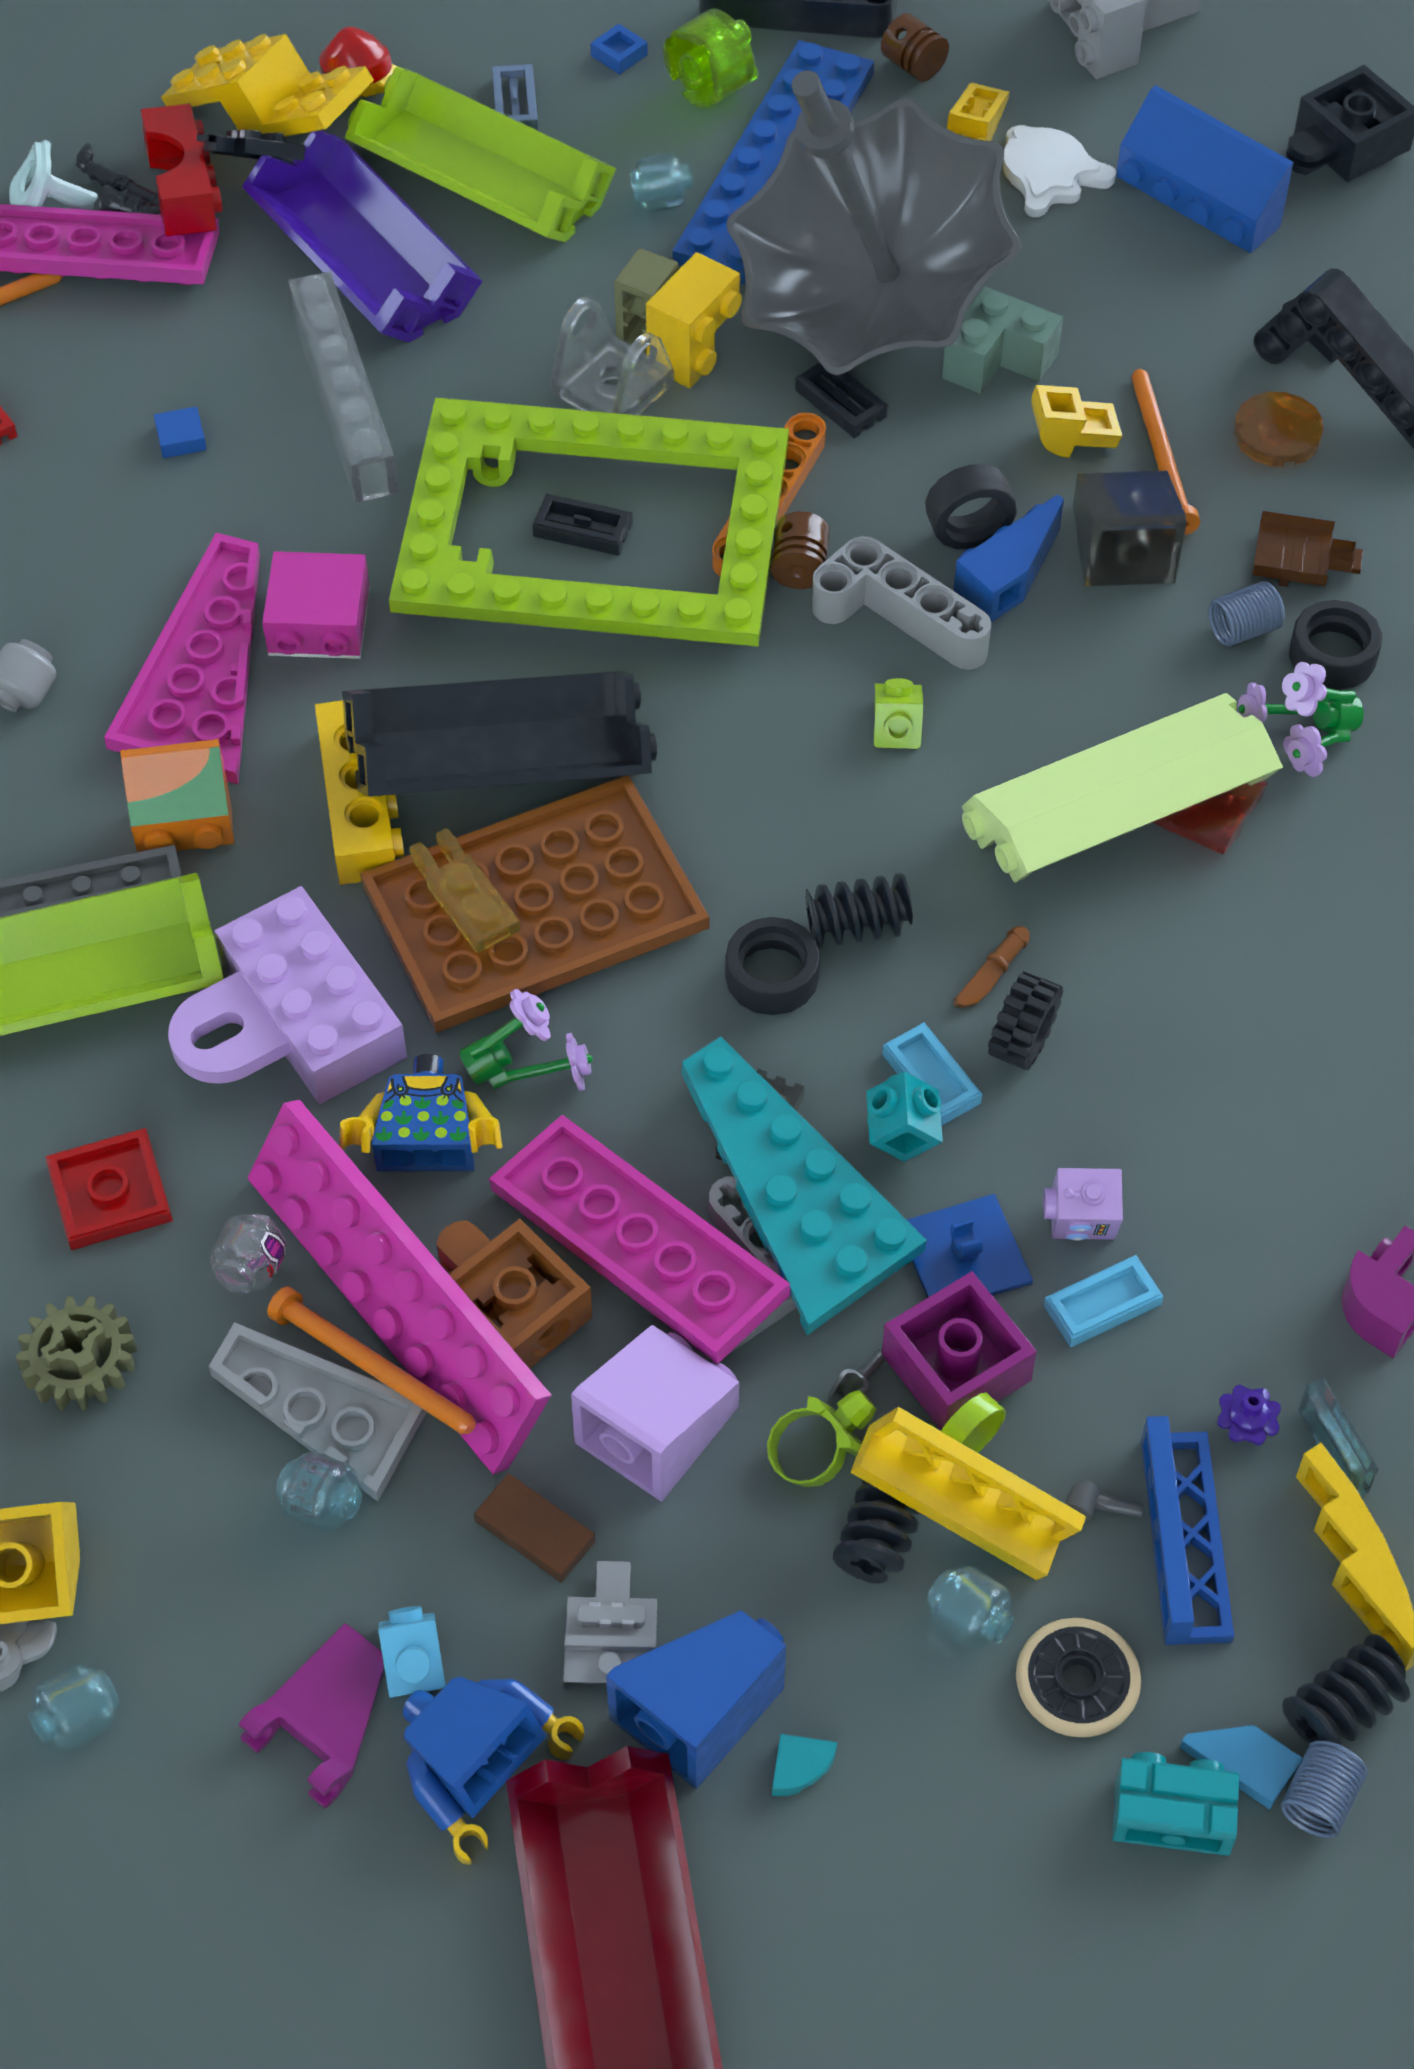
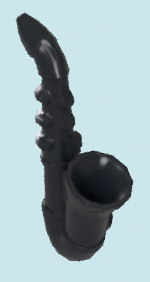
M89 143L80 149L77 155L76 166L83 173L87 174L91 180L98 181L101 186H104L100 195L99 211L160 214L158 192L154 193L136 184L135 181L127 178L126 175H120L94 162L93 150Z

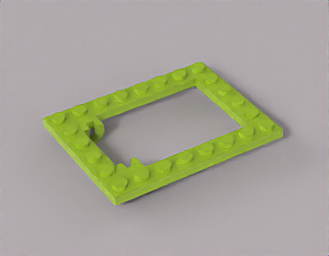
M435 397L390 592V612L758 647L789 442V429ZM517 450L737 470L718 595L492 574L494 559L491 549L479 548L477 562L463 561L461 546L452 545L468 469L473 470V476L479 483L489 487L502 486L513 473ZM484 457L498 459L499 467L488 466L485 463Z

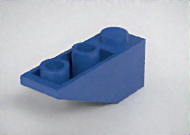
M1057 494L1045 503L1033 506L1025 516L1010 526L999 528L987 541L976 548H969L964 551L956 560L953 591L984 611L989 616L991 622L1023 602L1060 531L1064 499Z

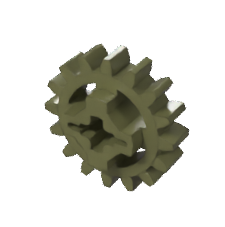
M68 1296L66 1297L65 1308L57 1310L51 1303L46 1304L48 1317L41 1320L31 1316L28 1322L33 1334H19L18 1337L22 1352L16 1354V1360L20 1371H23L21 1375L27 1389L35 1388L37 1397L42 1403L50 1400L54 1395L59 1410H65L70 1400H77L81 1411L87 1410L88 1398L95 1395L102 1403H106L109 1401L106 1389L110 1385L118 1389H123L126 1386L121 1371L131 1372L135 1369L131 1354L137 1351V1346L133 1334H130L131 1329L125 1316L118 1318L115 1307L111 1303H108L99 1311L93 1296H89L83 1306H76L73 1297Z

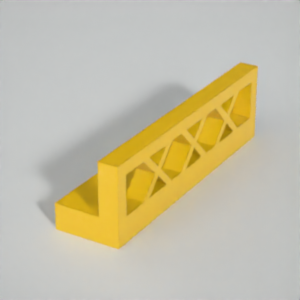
M900 1407L895 1408L869 1425L850 1473L1035 1580L1048 1575L1059 1542L1080 1532L1086 1519L1085 1515Z

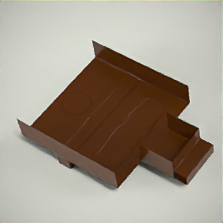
M1262 511L1252 575L1279 579L1278 586L1288 587L1289 581L1326 586L1328 570L1360 574L1363 549L1355 548L1356 542L1332 540L1334 521Z

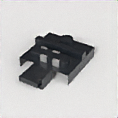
M229 130L226 131V136L200 134L197 135L196 141L204 142L203 151L212 152V154L258 160L261 155L304 160L305 145L286 143V136H283V133Z

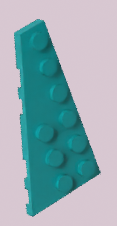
M721 1036L682 1061L681 1075L703 1121L708 1122L716 1138L717 1150L724 1164L728 1163L736 1180L735 1187L759 1238L766 1252L771 1253L781 1277L790 1283V1296L800 1313L799 1321L806 1335L812 1333L925 1252L927 1240Z

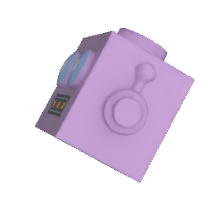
M1058 1168L1051 1188H1044L1043 1218L1051 1219L1052 1239L1114 1240L1123 1221L1122 1169Z

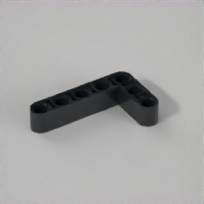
M699 0V15L703 21L713 25L882 38L888 26L895 19L897 0Z
M1331 268L1324 272L1256 332L1253 341L1255 349L1265 361L1271 364H1279L1316 333L1414 449V352L1345 272Z

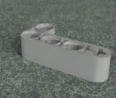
M865 536L855 537L844 544L815 570L812 586V612L818 620L828 624L842 623L863 605H866L960 669H976L986 662L991 631L989 616L878 540Z

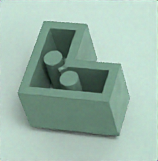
M984 286L968 308L959 336L953 344L944 348L942 379L981 394L1001 366L1040 382L1059 355L1063 316Z

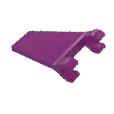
M344 1623L273 1696L251 1709L239 1722V1727L245 1731L240 1736V1740L256 1753L267 1746L281 1726L324 1761L310 1774L307 1782L313 1786L308 1791V1795L325 1809L337 1799L353 1776L385 1670L382 1651L348 1624Z

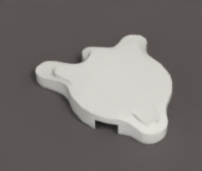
M1025 125L1014 126L1007 131L1003 158L1004 175L1024 195V210L1030 217H1042L1047 213L1052 204L1077 203L1081 196L1080 186L1108 189L1115 182V168L1092 159L1082 144L1064 131L1053 128H1034Z

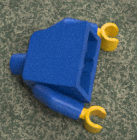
M460 1676L451 1679L436 1697L424 1690L414 1692L407 1699L403 1708L404 1719L411 1723L405 1729L403 1738L412 1751L406 1765L413 1794L441 1831L448 1829L453 1835L454 1854L463 1864H472L469 1856L460 1848V1843L465 1837H477L488 1851V1837L485 1831L478 1825H467L461 1818L464 1812L471 1818L475 1817L503 1786L506 1780L512 1776L546 1738L544 1731L549 1734L548 1748L550 1752L562 1760L570 1759L573 1750L568 1744L562 1742L557 1734L567 1732L580 1742L584 1737L583 1725L577 1718L564 1716L557 1719L552 1715L554 1711L552 1706L515 1679L480 1680L476 1683Z

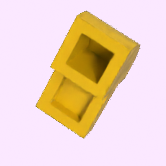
M1035 386L1031 397V406L1041 442L1049 452L1057 456L1070 458L1075 446L1117 448L1122 438V433L1112 403L1081 401L1079 390L1074 387Z

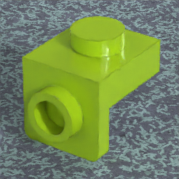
M901 678L889 679L885 681V684L875 683L874 746L877 748H920L923 719L922 685H913L912 681Z

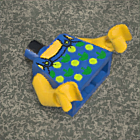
M421 1054L414 1058L413 1074H394L390 1076L385 1092L377 1093L358 1117L346 1118L340 1122L339 1146L342 1150H345L346 1146L358 1145L361 1146L362 1153H369L370 1142L372 1141L376 1171H475L474 1153L478 1152V1147L492 1144L496 1146V1149H502V1139L498 1119L492 1117L477 1094L464 1091L462 1077L457 1074H443L444 1061L441 1057L434 1054Z

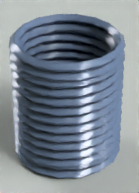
M1261 581L1228 595L1217 597V599H1213L1210 602L1208 610L1211 628L1219 642L1226 647H1232L1238 643L1280 629L1285 619L1282 599L1275 587L1267 581Z
M1323 1740L1311 1742L1280 1804L1283 1814L1298 1828L1312 1835L1323 1838L1338 1836L1368 1774L1365 1763L1352 1751L1339 1744Z

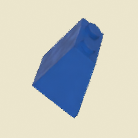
M740 1610L614 1667L606 1675L609 1719L645 1749L668 1753L671 1770L693 1788L697 1789L784 1690L786 1661L784 1638L768 1621L762 1618H758L755 1621Z

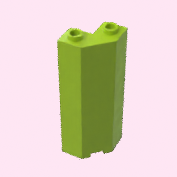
M399 66L395 67L392 75L389 76L385 83L384 96L380 105L363 99L359 100L357 107L349 116L348 130L345 135V139L547 238L567 242L575 234V226L573 224L583 214L591 218L600 209L616 171V168L431 79Z
M198 873L0 917V1036L207 988L224 979Z

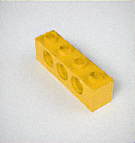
M343 700L315 704L339 885L361 882L360 873L395 861L397 857H404L401 828L391 829L389 820L399 818L396 794L368 797L358 792L355 780V772L358 770L357 753L349 754L345 740Z

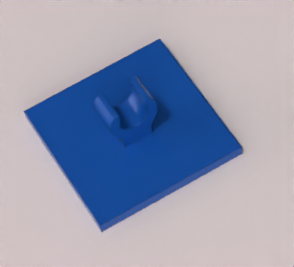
M995 1194L907 1219L927 1240L925 1252L912 1260L927 1298L973 1271L992 1296L1033 1283V1279Z

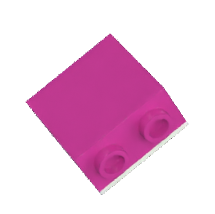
M273 551L262 621L268 656L361 659L370 592L366 555Z

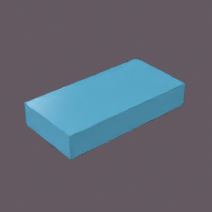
M925 1022L883 1045L882 1055L897 1074L905 1071L939 1089L941 1126L981 1104L983 1095Z
M1134 1255L1045 1297L1044 1308L1069 1347L1072 1348L1162 1305L1164 1296L1137 1255Z

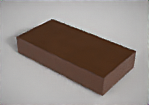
M509 1473L474 1512L476 1523L561 1583L596 1542L595 1533Z

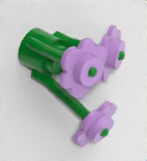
M1299 662L1295 666L1294 673L1287 674L1282 681V691L1287 695L1285 704H1265L1266 691L1264 686L1249 683L1247 694L1242 695L1238 701L1237 712L1244 718L1254 715L1262 723L1266 720L1267 714H1298L1306 717L1313 715L1315 725L1330 734L1321 737L1315 727L1308 726L1303 728L1302 725L1296 724L1291 727V735L1284 739L1283 746L1296 771L1302 772L1305 770L1309 776L1316 777L1322 773V762L1327 758L1325 747L1334 743L1349 742L1351 740L1350 732L1358 730L1363 722L1364 709L1354 690L1338 691L1326 688L1323 685L1326 677L1323 666Z
M518 989L509 992L512 998L510 1008L515 1017L489 1036H485L459 1051L462 1062L474 1083L479 1086L490 1081L495 1090L509 1082L571 1069L578 1090L585 1091L584 1075L591 1074L592 1072L591 1062L593 1057L588 1054L585 1044L577 1045L572 1033L566 1034L568 1058L506 1071L505 1066L512 1063V1058L503 1042L504 1039L523 1026L530 1035L536 1034L542 1041H546L551 1037L547 1027L550 1015L545 1004L537 996L528 992L521 993Z

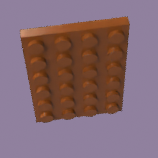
M629 775L360 873L361 884L436 1033L510 1005L512 998L509 992L514 989H518L521 993L528 992L532 995H537L710 928L708 913Z

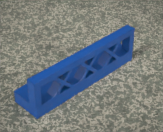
M1169 1416L1146 1417L1140 1441L1165 1645L1232 1643L1234 1629L1208 1432L1171 1433ZM1196 1449L1198 1466L1187 1478L1175 1470L1173 1450ZM1198 1478H1200L1201 1490L1194 1485ZM1185 1493L1204 1509V1517L1193 1529L1181 1519L1179 1499ZM1205 1528L1207 1532V1540L1200 1535ZM1191 1544L1210 1558L1211 1568L1200 1580L1188 1572L1185 1550ZM1212 1579L1214 1592L1207 1587ZM1197 1596H1200L1217 1610L1219 1626L1193 1627L1192 1601Z

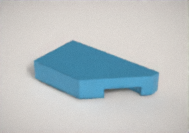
M1255 1725L1189 1733L1184 1736L1179 1747L1196 1760H1214L1222 1763L1225 1766V1771L1239 1772V1789L1269 1810L1294 1776L1303 1759Z

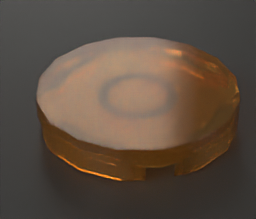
M1265 392L1252 396L1241 404L1235 416L1233 427L1234 435L1238 439L1237 445L1244 454L1256 462L1277 467H1283L1284 462L1295 461L1294 465L1307 461L1316 454L1324 432L1323 418L1316 407L1304 398L1287 392Z

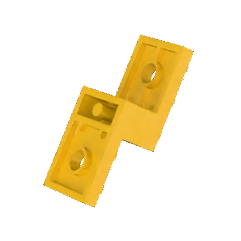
M262 34L249 42L242 43L238 39L227 44L225 47L217 48L215 45L204 48L195 56L196 63L191 68L179 72L171 79L170 83L172 86L161 96V99L166 106L191 104V107L220 101L238 130L283 133V136H291L327 129L374 79L366 66L352 69L341 66L330 73L322 75L319 71L309 73L286 34L272 37Z

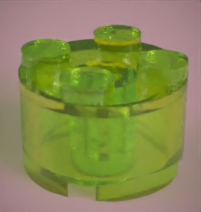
M710 9L675 29L670 33L671 36L665 39L663 55L667 71L672 81L680 79L686 88L681 94L697 107L708 108L757 79L758 71L749 43L752 40V34L748 25L740 19L735 21L721 10Z

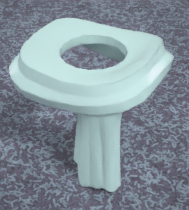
M47 140L34 142L26 160L11 182L9 192L10 204L42 207L48 196L73 209L93 210L94 202L97 200V193L51 175L50 149L52 144ZM32 179L30 186L25 191V185Z

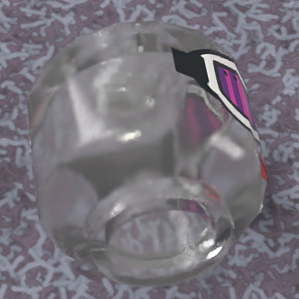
M239 1214L229 1218L209 1252L210 1266L214 1271L217 1281L230 1291L236 1293L259 1291L266 1288L273 1280L287 1253V1242L278 1229L277 1224L271 1218L262 1214Z

